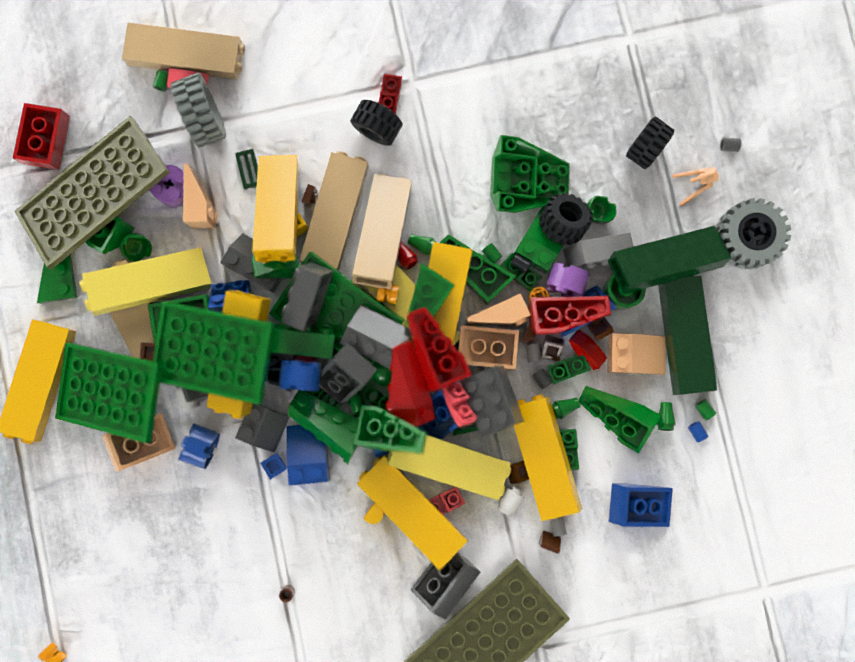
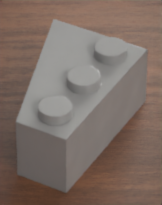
M631 233L582 240L563 249L567 267L571 265L581 269H590L600 264L601 266L609 265L608 260L614 251L634 247Z

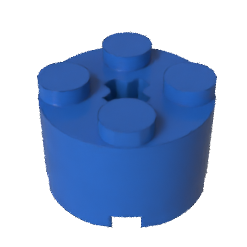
M282 360L279 388L319 391L321 363Z
M193 423L189 431V437L185 436L181 443V447L184 449L181 451L178 460L206 469L213 458L214 448H217L220 433Z

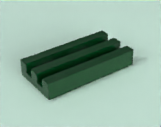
M254 149L235 153L244 190L253 189L257 186V182H254L248 154H251L257 178L258 163ZM240 156H244L250 180L249 184L246 181Z

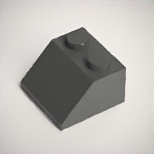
M252 404L251 413L244 416L235 439L267 451L275 452L290 417L261 404Z

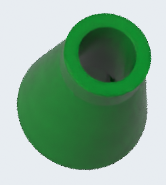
M411 234L407 244L427 256L431 255L433 242L437 241L431 237Z
M575 397L554 401L552 406L556 419H563L580 408L579 400Z
M661 402L659 410L661 417L656 424L658 425V430L673 431L676 423L672 403Z

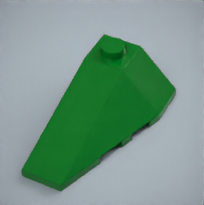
M297 253L296 260L287 262L269 261L266 263L256 262L254 254L252 255L251 262L255 279L292 278L296 269L299 268Z

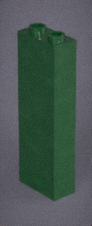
M715 226L614 251L608 260V264L624 295L722 268L732 257L722 241L720 233H718Z
M693 275L658 285L673 395L717 391L702 276Z

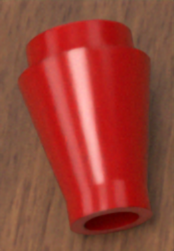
M401 241L398 259L401 266L408 270L418 263L417 255Z

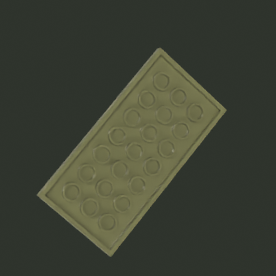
M129 116L14 212L46 267L53 269L170 172L135 119Z
M516 558L403 662H524L565 625L570 618Z

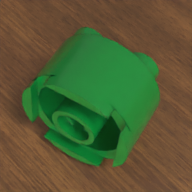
M614 274L606 280L603 286L604 294L609 297L617 310L632 308L642 302L645 297L646 289L623 295Z

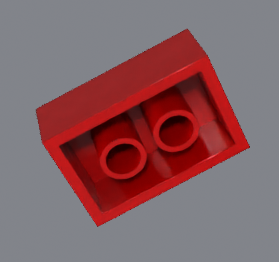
M24 103L13 159L23 165L60 170L70 115L59 108Z

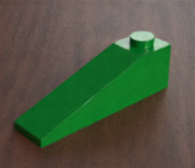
M115 217L88 239L86 244L106 254L119 248L121 240L128 234H131L135 227Z
M585 386L579 398L580 404L594 417H598L605 424L604 427L608 431L612 430L618 436L617 440L638 454L661 417L660 414L642 404Z
M362 405L353 444L372 450L423 454L427 433L379 407Z

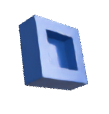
M278 452L260 463L270 480L287 470V466Z

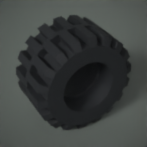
M367 99L361 100L350 119L353 127L362 135L376 143L387 146L392 145L403 126L402 121L394 112L380 103Z
M653 117L628 149L626 157L644 170L649 168L668 144L675 130L658 117Z
M559 193L556 196H552L539 218L542 232L547 234L546 237L548 239L551 238L554 243L559 242L560 245L567 244L569 246L579 242L592 224L593 215L590 214L592 211L587 207L588 204L581 201L580 197H575L574 194L568 195V193H563L561 195Z

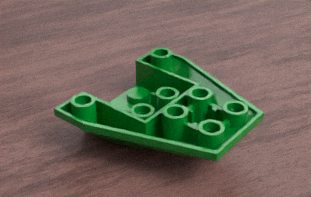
M500 135L492 157L490 197L496 210L518 213L546 206L551 197L556 196V194L568 193L569 195L570 163L519 137Z

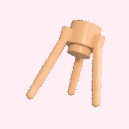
M714 167L672 175L673 178L699 174L698 177L690 179V182L699 181L702 185L705 184V186L679 204L680 206L688 203L706 189L713 187V183L719 179L718 172Z

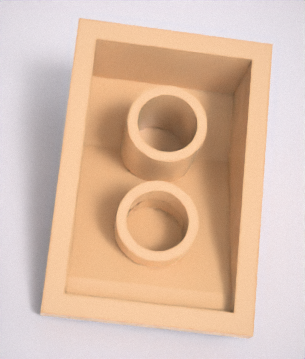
M184 164L183 222L192 229H216V223L219 220L218 212H216L198 174L188 164Z
M518 294L468 317L465 322L467 325L511 326L514 324V327H518L527 322L526 318L530 316V313L522 295Z
M461 325L459 351L465 357L466 363L469 366L485 368L504 366L505 370L515 371L519 331Z
M621 333L608 335L607 373L665 375V336Z
M162 413L155 415L151 443H143L110 433L102 436L116 472L176 449Z

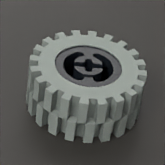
M199 72L171 83V93L174 96L173 99L177 105L178 113H180L181 120L185 124L190 138L198 148L227 137L214 97Z
M755 198L738 203L720 217L721 221L717 223L716 229H719L718 233H720V237L732 257L728 262L729 264L736 262L735 267L738 268L744 266L745 269L759 268L783 255L782 251L787 250L789 246L785 242L791 240V235L786 234L787 231L791 230V225H785V221L789 219L787 215L783 217L780 215L783 211L780 207L774 209L775 203L769 201L764 204L765 199L760 198L755 201ZM747 221H751L753 224L745 228L746 232L743 233L744 224ZM765 234L764 242L762 245L757 246L755 242L763 239L764 236L762 235Z

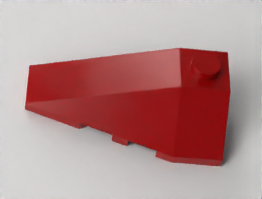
M608 296L531 298L528 306L530 313L529 325L535 335L557 334L611 315Z
M425 307L406 314L415 352L429 392L471 376L465 357L460 351L456 350L452 345L451 339L445 336L440 329V325Z
M412 341L394 346L390 367L392 372L391 384H388L390 394L389 402H386V411L412 426H420L435 419L432 400Z

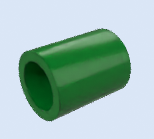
M157 70L152 87L160 91H166L168 73Z
M493 243L482 250L487 259L493 263L502 257Z
M356 394L349 399L353 415L360 416L361 407L364 405L362 396Z
M706 399L695 405V408L705 421L716 415V411Z

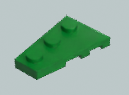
M71 254L53 269L47 268L44 263L37 303L42 304L77 298Z
M421 263L408 313L425 307L434 318L455 284ZM406 319L405 323L407 326H409L408 319Z

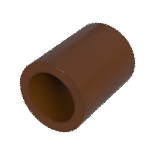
M291 585L283 587L279 593V598L282 602L287 603L292 600L295 595L294 587ZM284 591H289L291 596H285Z

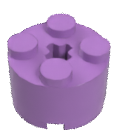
M165 165L170 173L154 185L150 192L164 205L173 208L180 207L183 204L184 171L174 165Z
M553 263L546 290L551 293L560 292L562 297H583L590 274L586 270L570 265V267L563 268L564 264Z

